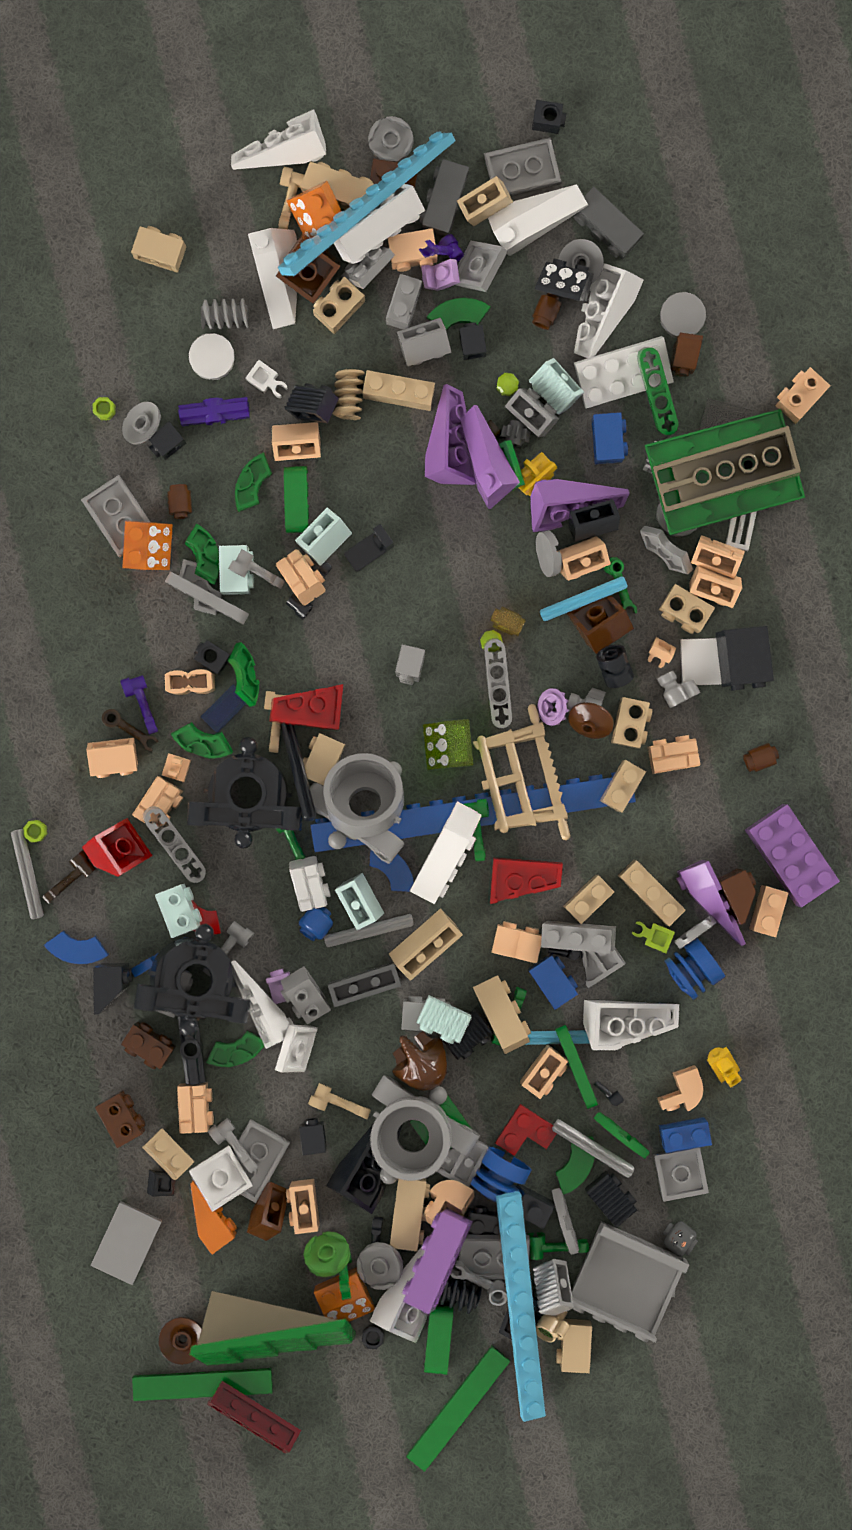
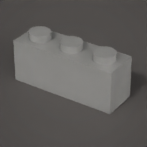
M402 644L395 671L396 677H399L401 683L413 685L414 681L419 682L425 659V650Z
M546 921L542 924L541 947L611 954L615 950L616 926Z

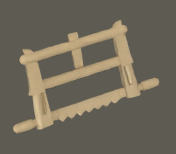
M530 704L528 712L533 725L513 732L510 729L507 732L488 738L479 736L477 741H473L474 747L480 751L487 780L481 782L483 791L490 790L497 818L494 826L495 830L500 829L502 833H506L509 828L529 825L536 826V823L558 820L561 837L563 840H568L570 832L567 821H565V819H568L564 804L561 803L562 792L558 791L560 784L556 783L558 776L554 775L556 768L552 767L554 760L550 758L552 752L548 750L549 743L545 742L543 722L539 723L540 718L537 707L534 704ZM535 740L552 803L551 807L533 811L515 747L517 743ZM506 746L513 774L496 778L489 749ZM515 783L523 813L506 817L498 787Z

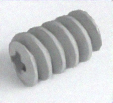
M241 298L239 305L236 304L234 299H231L230 305H227L226 300L222 299L220 306H218L216 299H213L211 306L204 299L201 306L202 329L205 328L206 323L210 329H213L215 322L219 329L223 328L224 322H226L229 329L232 328L233 322H235L237 328H241L243 321L246 328H249L248 306L243 298Z

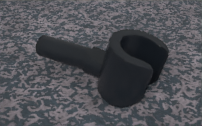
M554 948L548 949L550 954L561 955L571 960L579 959L582 951L569 950L567 952Z
M598 1080L595 1082L594 1085L605 1094L612 1105L618 1106L624 1101L618 1090L611 1094Z

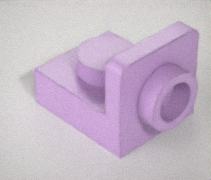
M449 259L435 266L423 265L421 267L422 280L426 289L438 291L460 283L457 260Z
M283 969L270 972V977L266 978V983L269 985L275 1004L285 1002L281 994L283 986L280 980L289 976L290 972H284Z

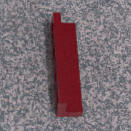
M221 1381L213 1397L207 1403L213 1409L283 1453L290 1452L301 1432L300 1429Z

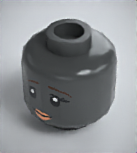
M678 1221L675 1225L670 1222L662 1233L666 1236L664 1245L677 1256H683L684 1254L688 1256L698 1243L696 1231L683 1221Z

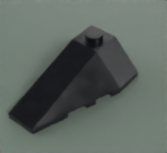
M373 1125L339 1163L326 1187L370 1214H373L386 1188L380 1178L382 1168L375 1160L371 1149ZM402 1125L399 1127L398 1130V1139L400 1136Z

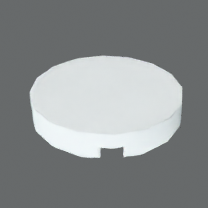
M215 333L205 334L198 337L191 345L189 362L194 372L201 378L218 380L225 377L233 368L235 361L234 350L230 342L223 336Z

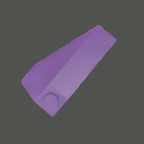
M448 384L443 385L425 455V477L440 484L474 485L476 481L460 420L467 413L463 392Z
M474 405L460 420L477 489L488 509H491L520 482L477 405Z
M560 479L538 481L535 483L530 496L533 532L562 527L561 522L569 519L571 510L574 511L575 509L579 510L580 507L596 505L597 502L601 504L602 501L605 502L606 500L610 501V499H613L617 509L624 507L629 496V490Z
M700 860L677 871L679 877L676 880L681 890L686 889L687 893L710 916H713L715 921L737 944L745 945L746 943L733 915L729 916L728 914L730 906L722 894L719 895L718 893L722 888L709 861Z

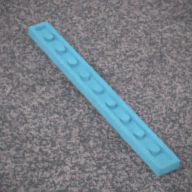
M439 131L429 137L430 141L415 148L412 156L401 160L397 164L398 167L384 174L378 184L368 187L365 195L350 202V207L347 210L337 213L330 224L320 227L313 238L303 241L300 244V249L285 256L284 262L278 266L282 275L295 276L454 143L455 139L452 133H441Z
M516 1191L497 1195L496 1203L520 1416L523 1422L545 1417L546 1415L521 1193Z

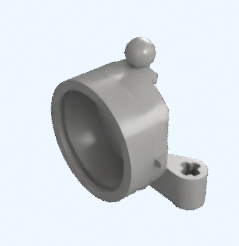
M361 753L351 755L340 760L331 768L326 776L324 787L316 782L310 786L316 813L329 819L337 830L331 833L328 838V843L332 848L336 850L343 848L347 838L352 840L358 839L374 851L376 856L382 861L391 863L404 846L402 840L388 830L394 823L399 824L401 822L399 817L404 806L403 786L400 777L402 768L399 763L395 761L389 762L374 754ZM363 790L376 793L381 800L378 811L367 817L356 815L349 806L352 796Z
M383 1075L372 1093L374 1098L387 1106L381 1113L375 1111L373 1114L377 1119L371 1131V1149L375 1160L382 1168L380 1178L386 1184H393L397 1179L407 1181L424 1179L435 1173L444 1161L448 1164L450 1163L451 1159L447 1157L450 1147L468 1156L480 1138L476 1131L452 1120L445 1114V1111L439 1104L446 1101L447 1092L441 1086L430 1090L428 1099L413 1095L396 1080ZM408 1120L422 1122L429 1132L427 1145L419 1151L406 1150L400 1145L398 1140L399 1127Z

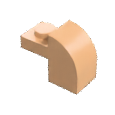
M695 1065L673 1072L678 1091L657 1098L662 1110L673 1111L680 1108V1104L683 1103L686 1110L690 1111L698 1105L703 1095V1083Z
M445 1180L437 1183L430 1190L431 1198L435 1201L431 1200L425 1209L427 1223L432 1225L436 1214L442 1213L446 1208L463 1216L475 1197L474 1190L455 1180Z

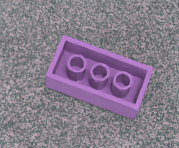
M782 804L745 829L796 906L802 908L840 882L788 804Z
M449 1209L436 1214L431 1225L435 1229L430 1236L426 1237L422 1246L425 1252L420 1259L417 1258L413 1266L412 1272L415 1275L410 1281H407L402 1294L405 1295L403 1302L427 1314L435 1310L473 1223L472 1220Z

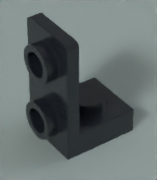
M379 524L373 528L372 534L350 548L344 555L354 570L359 572L393 548L394 542L382 525Z

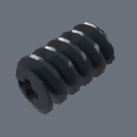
M452 1278L450 1282L449 1280L447 1281L440 1297L441 1305H444L449 1300V1308L458 1303V1311L467 1306V1314H470L478 1306L482 1287H478L475 1291L473 1283L466 1288L465 1280H462L457 1285V1279Z

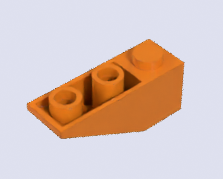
M192 1180L191 1191L198 1236L209 1252L214 1254L235 1238L237 1227L231 1218H225L221 1212L223 1211L222 1206L215 1211L210 1209L195 1181Z

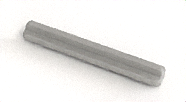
M23 829L14 830L11 832L30 918H41L44 914L27 840L24 837Z
M406 914L371 923L359 930L351 928L328 934L324 937L326 947H332L411 927L414 925L411 914Z
M557 1119L553 1124L552 1130L627 1178L633 1174L635 1168L627 1161L563 1121Z

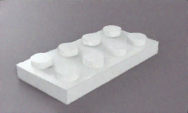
M660 336L574 362L579 387L584 391L582 394L584 407H593L646 391L637 361L638 352L644 347H652L658 351L667 383H673L664 337ZM646 352V357L643 358V361H647L650 369H645L646 372L651 369H658L657 366H652L651 358L654 357V354H649V352ZM652 374L649 377V384L652 387L659 385L661 381L659 374Z

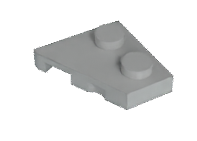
M616 948L611 954L583 951L582 959L586 972V986L590 988L626 964Z
M478 1140L468 1156L452 1148L447 1155L451 1159L450 1163L448 1164L444 1161L436 1172L469 1187L490 1146Z

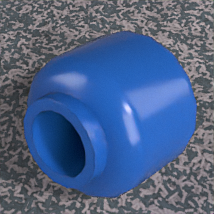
M325 907L307 910L299 920V926L301 927L299 931L311 941L323 939L333 926V921L330 918L331 912Z

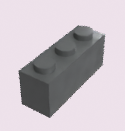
M445 159L442 160L440 167L436 166L433 180H436L434 188H429L426 201L429 202L428 208L420 216L419 223L422 224V230L433 228L434 235L445 237L451 233L459 207L457 200L462 198L469 175V167Z
M593 187L584 196L588 206L576 213L574 219L581 226L586 225L591 230V235L598 242L603 241L608 246L607 249L611 255L616 258L619 256L623 260L642 240L644 233Z
M391 962L328 983V988L334 1007L400 987L402 982L395 963Z

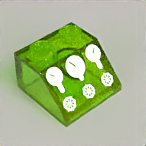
M469 719L423 724L427 770L473 766Z

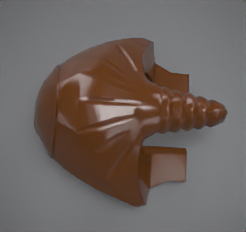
M424 1031L416 1035L414 1039L423 1050L421 1051L410 1039L401 1035L399 1037L401 1047L392 1053L396 1058L397 1064L392 1070L393 1074L403 1083L421 1091L433 1090L441 1086L447 1074V1060L440 1037L432 1039Z

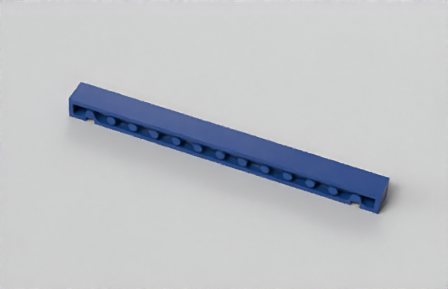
M601 774L588 776L589 781L580 782L579 778L566 780V785H561L558 790L562 792L561 803L564 804L566 812L607 807L608 805L602 803L600 799L612 778L603 779ZM546 783L543 784L542 789L534 790V785L526 786L532 811L552 806ZM511 789L499 790L506 817L523 813L518 792L512 793ZM487 792L475 794V799L466 800L465 796L452 798V803L443 804L442 799L429 801L430 806L420 807V803L406 805L407 810H402L399 817L401 822L399 824L394 823L388 830L400 839L441 833L457 802L464 805V803L477 802L478 799H487L489 806V817L480 818V825L495 824L497 818L492 798L489 797ZM634 794L628 803L636 802ZM375 811L361 812V816L373 815ZM315 819L316 824L311 825L315 852L333 850L334 848L328 843V838L331 833L337 830L329 822V819ZM347 838L343 848L365 844L358 839L352 840Z

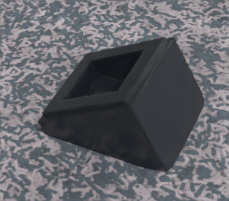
M149 1170L147 1193L152 1197L174 1196L175 1180L165 1171Z

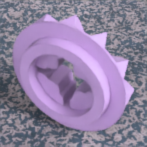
M558 689L545 690L538 700L537 709L539 717L547 725H560V722L566 719V712L569 711L566 705L569 701L565 699V693L560 692ZM552 703H556V705H555V708L557 709L556 711H552L553 708H554L553 705H552Z

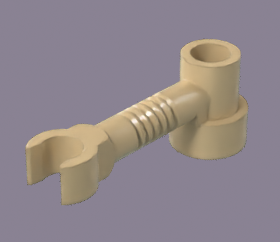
M285 166L282 171L280 185L288 187L278 229H288L292 211L287 200L296 196L297 189L300 188L305 174L294 172L292 168Z
M266 691L264 709L271 710L272 699L286 695H278L275 692ZM272 722L269 752L278 753L281 723Z
M321 1083L318 1084L315 1094L311 1095L308 1102L310 1106L325 1111L329 1102L365 1119H368L371 1112L366 1107L330 1093L332 1088Z

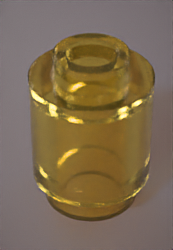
M502 606L500 610L495 609L490 621L494 622L492 627L510 636L513 634L519 636L526 620L521 618L522 615Z

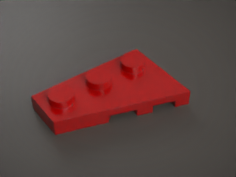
M343 684L273 698L270 722L339 730Z
M493 857L490 904L561 887L562 862Z

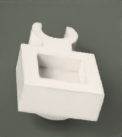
M260 360L257 361L245 378L263 393L268 388L271 389L277 398H282L276 392L278 387L288 389L284 382L275 380L278 373Z

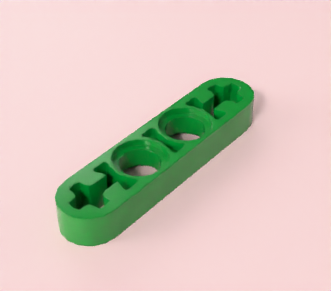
M644 347L638 352L637 361L654 422L660 433L672 435L678 429V419L661 358L656 349ZM646 352L654 354V357L651 358V364L653 367L657 366L658 369L645 371V369H650L649 363L643 361V358L646 357ZM657 373L661 381L659 385L652 387L649 384V377ZM659 396H664L667 399L666 406L662 409H658L655 406V400ZM658 413H665L667 420L672 421V424L669 425V430L662 427L665 423L664 416L660 415L658 417Z
M566 1024L556 1028L555 1031L587 1109L597 1106V1100Z

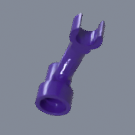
M452 234L443 237L438 245H435L431 240H426L425 242L428 246L424 249H419L425 258L435 254L448 255L450 259L457 260L458 262L464 256L463 251L458 246V241Z
M143 675L133 679L128 677L120 680L126 698L133 695L136 696L148 733L158 732L143 689L147 688Z

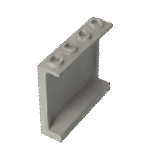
M601 1221L589 1252L571 1289L574 1310L579 1313L586 1311L593 1314L592 1317L602 1323L606 1321L611 1322L616 1329L622 1332L631 1331L635 1333L638 1339L644 1342H648V1340L656 1342L655 1334L681 1274L682 1272H687L689 1263L681 1256H677L670 1251Z

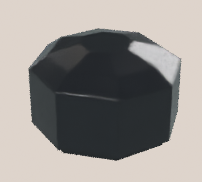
M370 1324L363 1330L362 1342L367 1349H377L383 1344L384 1331L380 1326Z

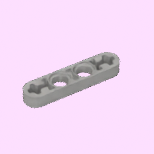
M172 572L169 573L165 580L172 587L243 625L249 616L245 611Z
M492 638L484 645L490 715L496 727L506 728L512 722L506 651L501 640ZM492 643H496L499 647L501 646V650L497 651V658H502L503 662L494 661L489 663V659L494 660L493 653L488 651V648L492 647ZM498 665L503 668V675L500 678H493L491 676L490 670L493 666ZM502 688L506 693L505 698L502 701L494 700V690ZM507 703V708H502L504 715H508V718L504 719L503 724H500L499 720H495V716H499V708L494 709L493 705L501 706Z
M156 806L147 808L143 814L145 824L184 876L193 883L202 881L206 874L204 866L164 812ZM154 813L157 815L160 813L158 819L163 826L159 828L154 821L149 822L151 819L150 814ZM165 830H172L174 832V838L169 842L162 840L161 835ZM185 848L187 849V856L181 860L175 857L176 850ZM191 862L196 869L200 867L198 869L199 875L196 877L194 874L189 876L191 870L185 864Z

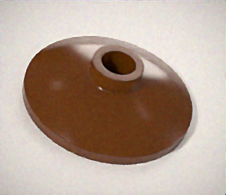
M583 702L576 704L571 708L568 715L571 727L577 733L592 739L608 736L614 726L611 714L602 706L594 703Z
M178 1317L167 1322L159 1335V1348L163 1356L170 1362L180 1365L195 1361L196 1358L190 1355L192 1346L198 1345L202 1330L201 1326L196 1321L187 1317ZM185 1335L187 1337V1341L181 1342L179 1340V1336Z

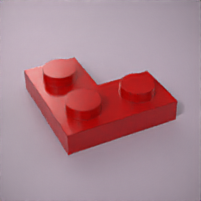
M519 1104L495 1141V1144L515 1156L527 1137L547 1149L557 1133L552 1130L553 1125L522 1104Z

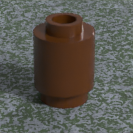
M551 293L541 295L532 315L534 318L532 323L535 326L549 330L550 326L554 324L562 306L559 297Z
M176 484L169 486L170 491L167 492L169 514L174 515V519L188 518V514L192 513L191 491L188 490V485Z
M769 743L748 750L747 754L743 755V759L749 772H758L776 765V759H779V754L775 746H770Z

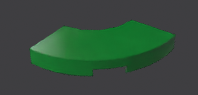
M456 298L437 306L430 312L427 319L432 321L441 318L446 331L458 323H477L479 325L491 306L476 299Z
M264 452L250 460L242 469L235 487V503L238 512L260 504L258 497L260 486L266 478L273 475Z
M196 523L185 541V545L193 551L196 557L197 566L194 574L215 585L220 572L219 551L213 537Z
M242 642L235 644L228 661L236 674L237 686L235 693L251 707L256 705L258 699L259 679L256 680L253 667L256 665L250 652Z
M192 722L171 733L177 744L189 753L205 758H221L233 753L222 732L216 734L204 733L197 729Z
M247 1030L243 1037L235 1042L223 1043L216 1041L206 1063L219 1067H233L253 1059L264 1048V1043L260 1036Z
M601 1112L596 1114L594 1119L623 1144L644 1159L649 1155L650 1152L644 1145L617 1125L612 1119Z
M592 1135L588 1136V1138L594 1141ZM571 1142V1154L568 1162L564 1167L556 1171L563 1195L573 1191L584 1182L592 1169L595 1158Z

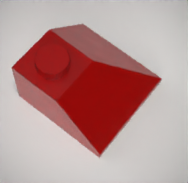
M128 818L94 836L82 846V849L95 867L117 877L153 856Z

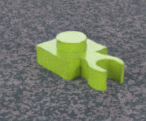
M636 922L637 925L643 927V931L640 934L632 932V934L638 938H647L646 946L667 954L675 932L654 923L652 928L648 929L642 922Z

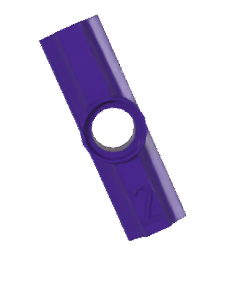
M247 397L226 400L222 398H209L203 400L202 403L179 405L178 410L181 426L198 424L211 426L212 423L216 422L224 424L229 420L250 418Z

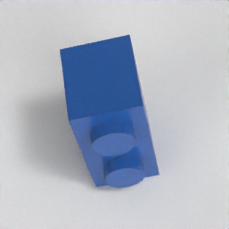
M621 413L594 414L592 417L595 464L622 463L624 456H628L627 442H623V433H626V420L622 419Z
M550 954L528 970L553 1008L557 1009L578 995L575 991L578 985L571 975L565 976L562 971L565 966L558 956L553 958Z
M704 1117L659 1125L662 1147L666 1153L712 1145L708 1121Z

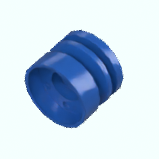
M698 938L684 946L688 955L685 959L678 952L674 953L679 962L675 965L669 957L664 960L673 980L693 1000L698 997L693 989L694 986H697L702 993L706 992L702 983L704 979L714 986L725 978L722 969Z
M489 1147L482 1159V1163L489 1170L478 1168L476 1174L479 1177H473L470 1184L482 1195L496 1202L497 1195L516 1191L520 1192L513 1183L525 1184L532 1169L515 1157H513L511 1163L502 1158L505 1154L504 1151Z

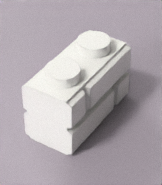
M316 856L289 862V870L300 911L325 907L327 905V897H331L328 883L323 884L322 877L325 876L323 863H318Z

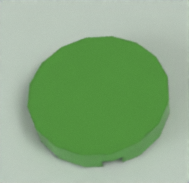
M327 1231L323 1232V1235L311 1238L303 1253L305 1264L310 1272L321 1277L333 1276L342 1271L348 1264L351 1255L346 1239L337 1232Z

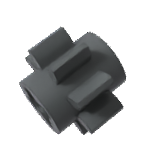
M510 420L507 426L503 425L501 437H504L503 439H506V441L511 440L513 447L521 448L524 442L529 443L531 432L526 429V425L521 421Z

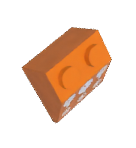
M328 181L287 200L302 233L309 238H313L320 227L330 224L333 221V217L342 211Z
M126 520L122 568L170 570L173 524Z
M357 1267L348 1271L351 1291L350 1299L342 1300L339 1275L315 1285L314 1294L325 1317L337 1320L346 1319L350 1322L374 1311L375 1306L365 1283L360 1279Z

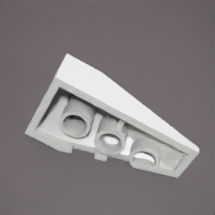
M311 110L287 122L289 127L281 133L275 129L269 132V136L265 138L264 143L261 144L260 141H254L232 154L231 166L233 170L302 164L320 160L326 155V143L315 111Z
M576 184L513 201L507 207L490 216L488 220L500 245L511 256L587 207L588 203Z
M269 228L249 233L248 236L272 328L277 329L293 325L296 319L297 292L277 278L276 274L279 271L278 266L284 262V257L289 254L297 242L295 230Z
M604 263L601 275L591 284L589 303H583L582 311L585 312L586 319L578 327L574 349L575 354L585 358H591L596 355L634 303L643 279L626 270Z
M235 960L232 961L233 977L242 997L251 1000L249 1012L265 1048L267 1049L284 1041L288 1025H294L291 1018H286L283 1011Z
M584 1000L583 1025L592 1050H617L622 1048V1046L637 1043L649 1036H656L678 1028L679 1004Z
M422 1246L403 1269L397 1283L393 1287L388 1288L380 1298L370 1319V1322L414 1343L417 1342L424 1327L427 1313L403 1302L405 1295L402 1292L407 1281H410L415 1275L412 1269L417 1258L420 1259L425 1252Z

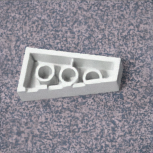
M403 184L334 242L344 261L350 263L360 262L365 258L367 252L381 247L385 239L397 235L407 223L410 224L419 219V215L425 209L414 187Z
M459 802L456 803L415 879L410 892L435 904L439 896L444 897L449 887L446 884L447 881L452 883L458 871L455 869L456 865L461 867L467 854L463 852L465 849L470 851L476 840L472 835L482 816L481 814Z

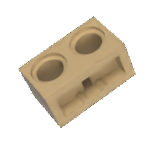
M345 277L341 281H335L329 289V294L325 298L323 296L320 297L313 306L314 316L333 334L365 302V295ZM343 292H349L352 296L348 300H342L340 295ZM331 308L336 311L332 317L324 315L327 309Z
M675 584L660 606L659 611L663 612L661 615L663 618L670 622L678 621L682 624L681 628L693 634L694 632H701L715 607ZM672 599L680 602L681 608L679 611H675L670 607ZM691 611H696L700 614V622L695 623L691 621Z
M625 697L620 698L611 743L637 749L641 747V744L645 745L647 731H644L646 722H650L652 715L649 702ZM631 706H637L640 709L641 714L638 719L630 716L629 709ZM627 728L633 729L636 733L633 741L626 740L624 736Z

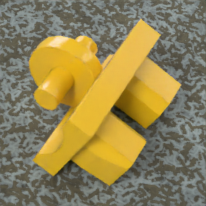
M542 452L531 462L526 459L523 462L525 467L521 470L525 485L519 487V489L526 496H531L536 482L550 480L554 476V471L557 469L556 464L550 461Z
M727 1047L724 1049H712L708 1054L707 1061L721 1083L726 1081L730 1088L741 1082L742 1079L737 1073L740 1069Z

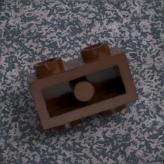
M136 1022L121 1043L125 1047V1052L134 1057L140 1056L145 1060L144 1063L152 1069H161L176 1047L172 1044L173 1041L163 1034H156L153 1032V1028L145 1022Z
M123 1090L95 1107L117 1148L142 1135L146 1126L140 1114L137 1115L133 1109L134 1102L131 1096L125 1094Z

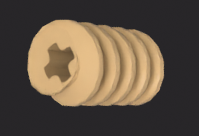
M345 369L335 374V377L338 379L335 382V387L338 390L334 391V395L339 398L335 406L337 408L333 411V415L346 420L361 419V417L355 415L356 412L362 411V408L356 406V403L362 402V399L356 397V394L363 393V390L357 388V385L364 384L363 380L358 379V376L365 375L364 371Z

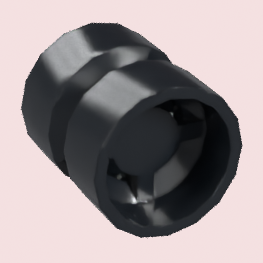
M609 645L597 653L596 659L607 687H623L633 680L634 674L628 662L624 646Z

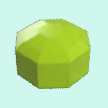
M504 373L498 378L496 389L502 396L511 397L518 390L519 380L514 374Z
M99 397L93 403V413L101 421L110 420L116 414L115 404L108 397Z
M494 630L485 632L480 639L482 649L484 650V645L489 639L496 638L502 641L501 634ZM492 643V647L488 648V651L492 653L497 652L500 647L496 643Z
M40 820L28 821L23 828L24 837L30 842L42 841L47 835V827Z

